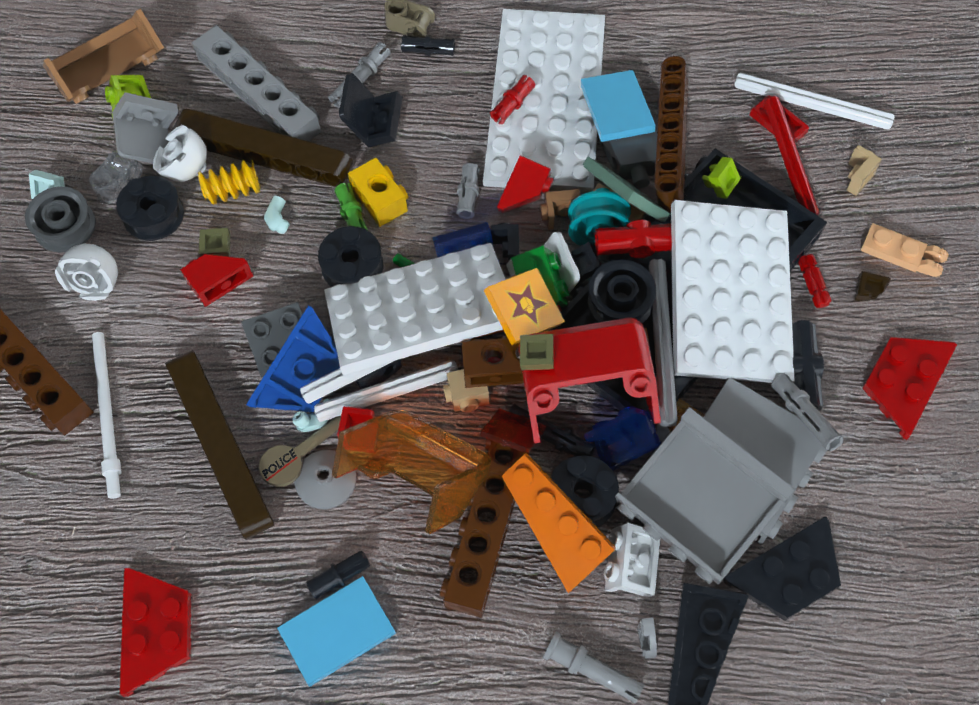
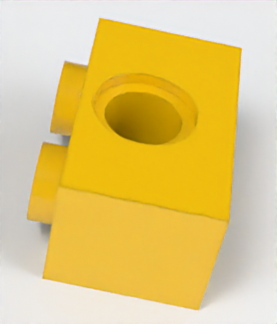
M377 158L348 173L353 192L379 227L408 211L406 200L409 197L405 188L401 184L397 185L394 182V176L387 165L382 166Z

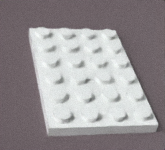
M674 200L671 204L674 376L715 379L732 378L734 380L772 383L780 374H787L794 382L787 211Z
M492 244L477 245L473 248L448 253L441 257L420 261L402 268H395L377 275L366 276L357 283L338 284L324 289L342 374L346 375L503 330L484 293L488 286L506 280Z

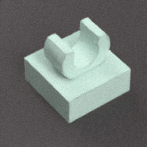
M39 170L29 173L31 199L49 188L65 187L63 176Z

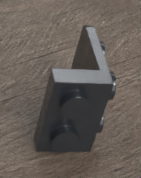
M350 73L345 78L339 117L368 148L396 141L403 97L398 91L375 97L353 73Z

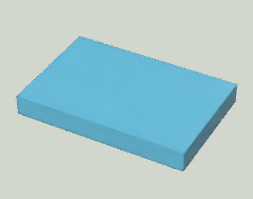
M633 70L581 79V88L601 142L655 132V122Z
M363 576L277 627L309 687L396 634Z

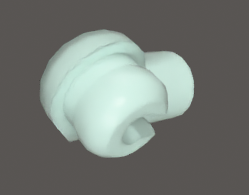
M273 196L264 215V220L270 230L284 234L289 227V222L282 219L283 216L281 215L286 201L279 196Z
M302 411L297 412L293 416V424L301 432L319 430L329 421L319 422L315 413L307 414Z

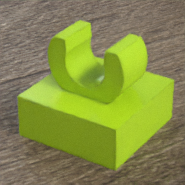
M722 157L718 164H713L709 167L711 170L710 175H703L702 179L706 187L714 189L717 197L727 199L741 178L733 159Z

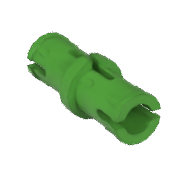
M346 183L339 184L334 191L340 203L341 217L345 219L348 226L368 230L362 218L361 204L355 199L351 184L348 183L347 187Z

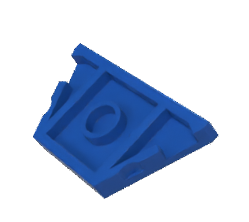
M309 305L248 400L247 406L314 412V406L320 403L323 397L312 403H306L301 395L300 388L339 369L340 365L335 343L313 308Z

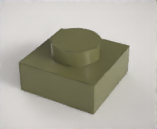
M201 229L199 236L200 257L204 254L230 257L229 229Z
M553 334L520 335L521 370L554 369Z

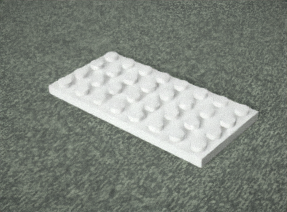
M503 9L491 111L503 99V94L508 89H512L521 76L527 75L526 80L528 77H531L536 86L522 102L523 105L518 110H514L504 124H499L500 119L498 122H495L490 116L483 186L505 188L519 156H523L551 169L550 177L554 178L550 191L579 189L580 193L593 191L594 175L583 167V163L588 156L594 160L596 159L597 129L581 88V79L601 76L605 15Z

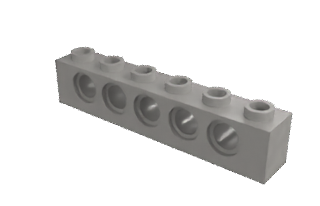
M216 25L192 42L198 60L277 133L309 142L321 132L318 121L320 117L317 111L311 106L307 107L295 91L290 92L280 77H274L270 74L262 61L257 62L245 46L240 47L231 33L228 31L224 32Z

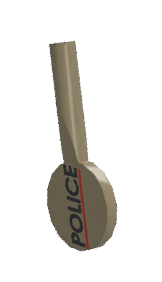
M341 416L335 417L295 448L278 445L268 449L259 461V472L263 480L269 485L276 487L287 486L293 483L302 471L301 458L338 431Z

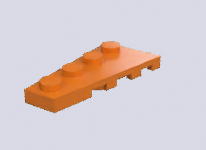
M527 453L502 475L504 482L565 589L570 593L616 547Z

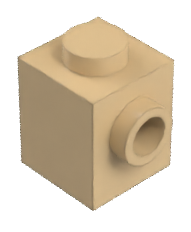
M464 369L447 373L448 384L443 385L446 403L452 402L454 412H472L478 409L479 406L489 404L487 386L465 388Z

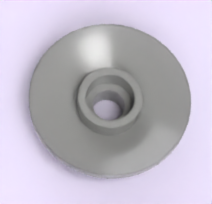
M321 450L312 453L302 461L301 474L294 481L295 489L301 500L308 506L321 510L332 509L342 505L350 498L356 486L357 476L352 462L344 454L334 450ZM322 472L329 473V477L325 480L318 478Z

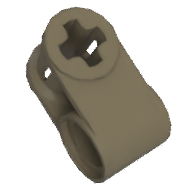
M387 0L384 4L387 28L407 36L426 37V30L436 17L433 10L429 7L408 0Z

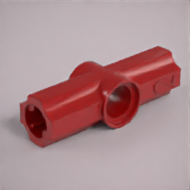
M635 220L628 223L626 227L595 229L597 255L629 253L633 258H645L654 254L655 251L672 250L671 224L651 225L647 220Z

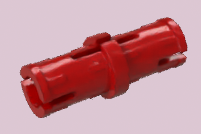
M527 75L521 76L514 87L508 89L503 94V99L490 112V116L495 122H498L500 119L499 124H504L512 112L518 110L523 105L522 102L536 86L531 77H528L526 80Z

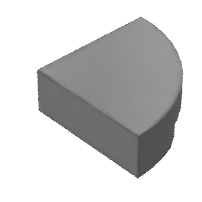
M653 617L641 619L637 627L642 656L644 659L655 658L657 655V642Z

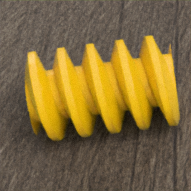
M244 160L241 161L240 170L237 169L234 163H231L229 173H227L223 166H220L219 175H216L212 169H209L208 178H205L201 171L198 172V179L205 201L208 198L213 205L217 204L218 195L223 202H227L228 193L234 199L239 198V190L242 191L244 196H249L250 187H252L256 194L260 193V183L253 160L252 167H249Z

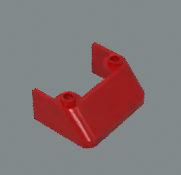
M623 318L530 334H553L554 369L522 370L534 444L541 443L536 415L549 413L558 406V388L622 378L624 389L630 396L636 398L646 397L654 424L661 423L654 368L646 332L639 320Z

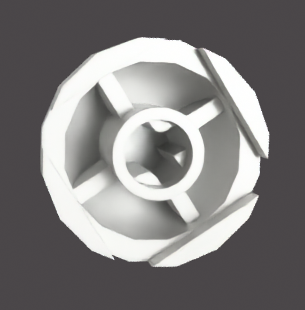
M184 125L176 127L166 136L165 139L169 141L166 147L162 148L159 146L153 159V169L171 181L185 182L198 176V172L201 171L203 173L206 169L207 148L202 138L195 131Z
M84 243L73 246L65 252L59 260L55 274L57 281L68 292L73 289L80 293L79 298L97 301L108 297L109 293L113 290L118 276V268L115 259L105 249L94 244Z

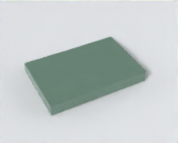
M589 156L584 161V168L627 202L660 222L666 221L670 213L627 180Z

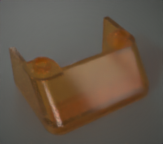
M392 410L339 432L332 476L337 479L357 469L372 479H379L394 473L432 495L425 532L430 535L463 515L489 473L492 459L487 453L411 412Z

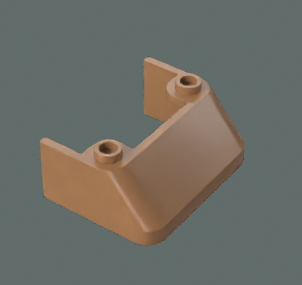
M140 8L135 11L132 18L52 61L49 58L43 60V67L67 102L73 100L75 104H78L90 97L87 92L109 81L111 75H120L142 62L144 66H147L158 60L159 58L156 54L161 52L164 46Z

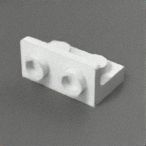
M631 523L613 528L608 539L616 549L608 556V563L604 569L605 591L623 590L644 597L655 596L660 539L658 541L654 540L642 529L643 527Z

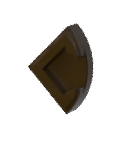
M862 271L859 275L855 300L868 301L879 297L889 285L891 278Z

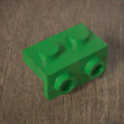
M543 245L511 258L516 276L537 268L556 305L562 308L568 306L566 297L569 296V290L566 282L560 278L558 269H561V262L556 252H552Z

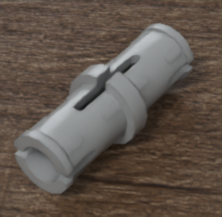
M467 163L462 166L461 183L457 188L459 201L456 214L463 219L474 217L475 200L479 195L477 182L480 168L473 163Z

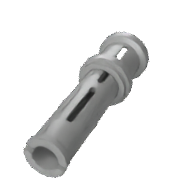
M555 632L543 659L546 661L552 659L568 668V673L576 675L579 672L632 701V703L635 704L637 702L638 696H640L645 685L644 683H640L587 654L588 650L585 649V646L581 645L578 647L561 638V633Z

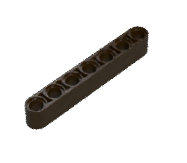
M183 109L172 128L174 130L176 127L184 125L192 129L202 138L209 152L241 161L244 160L248 163H252L253 160V163L256 165L334 187L344 183L353 164V159L343 151L192 109Z
M191 350L165 362L244 539L247 540L275 526L195 352Z

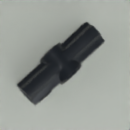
M799 320L792 323L795 378L793 383L800 390L806 391L810 396V402L818 411H821L823 408L821 379L824 372V360L822 354L818 353L816 324L811 323L810 320Z

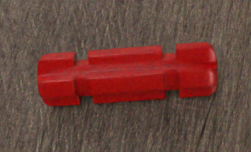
M813 254L801 256L798 264L801 271L805 272L803 277L810 295H814L812 297L814 306L816 308L829 306L831 297L829 292L825 290L827 287L819 267L815 266L817 265L815 256Z

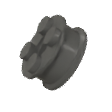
M60 186L44 190L32 199L25 212V223L29 231L43 248L52 252H67L73 246L86 243L92 236L96 226L94 212L88 206L86 199L79 191L70 187Z

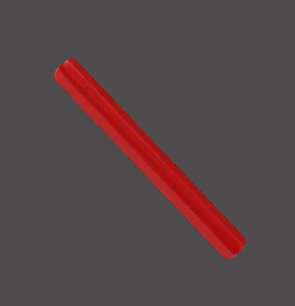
M777 96L765 99L764 106L797 201L818 216L819 210L780 99Z

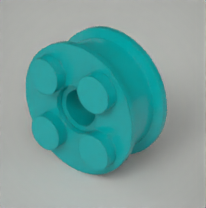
M598 188L595 191L578 196L570 203L568 208V216L571 221L568 228L569 237L579 246L590 242L595 249V229L626 227L630 223V203L607 188Z

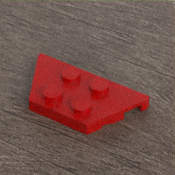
M890 337L863 386V390L872 400L878 403L879 409L886 418H892L901 429L899 434L907 440L911 436L957 346L956 343Z
M124 568L119 695L128 697L134 693L135 689L148 681H155L165 675L168 669L178 667L191 659V593L134 569Z

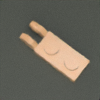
M872 223L861 248V251L910 271H918L933 277H940L943 272V266L938 263H945L949 255L943 248L941 249L935 245L927 246L928 244L874 223Z

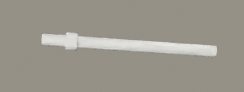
M96 332L92 334L104 454L101 467L102 475L106 477L108 498L115 499L121 496L119 475L122 473L121 462L117 459L105 338L104 333Z

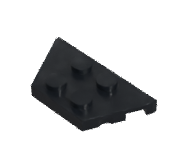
M826 516L726 575L723 582L727 586H734L749 595L748 598L758 605L768 607L771 613L786 621L841 586L829 519Z

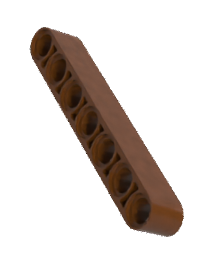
M671 56L662 62L660 79L655 190L658 205L670 213L671 204L674 200L684 201L688 77L685 60L680 56Z

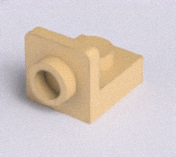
M860 145L854 149L849 161V165L854 168L848 176L851 181L847 191L855 196L873 178L882 160L872 151Z

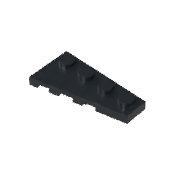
M683 583L667 705H708L749 595Z

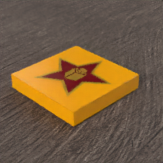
M537 268L490 285L484 290L511 345L520 342V335L545 332L565 322Z

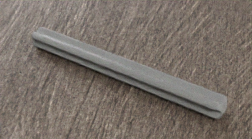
M653 259L649 262V272L656 284V297L652 305V321L660 425L672 427L677 423V407L666 264L662 259Z

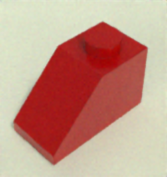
M519 156L497 205L498 211L506 213L539 200L543 193L550 191L554 178L550 177L551 169L523 156Z
M204 254L198 259L191 260L185 267L180 269L187 284L204 307L254 277L245 258Z

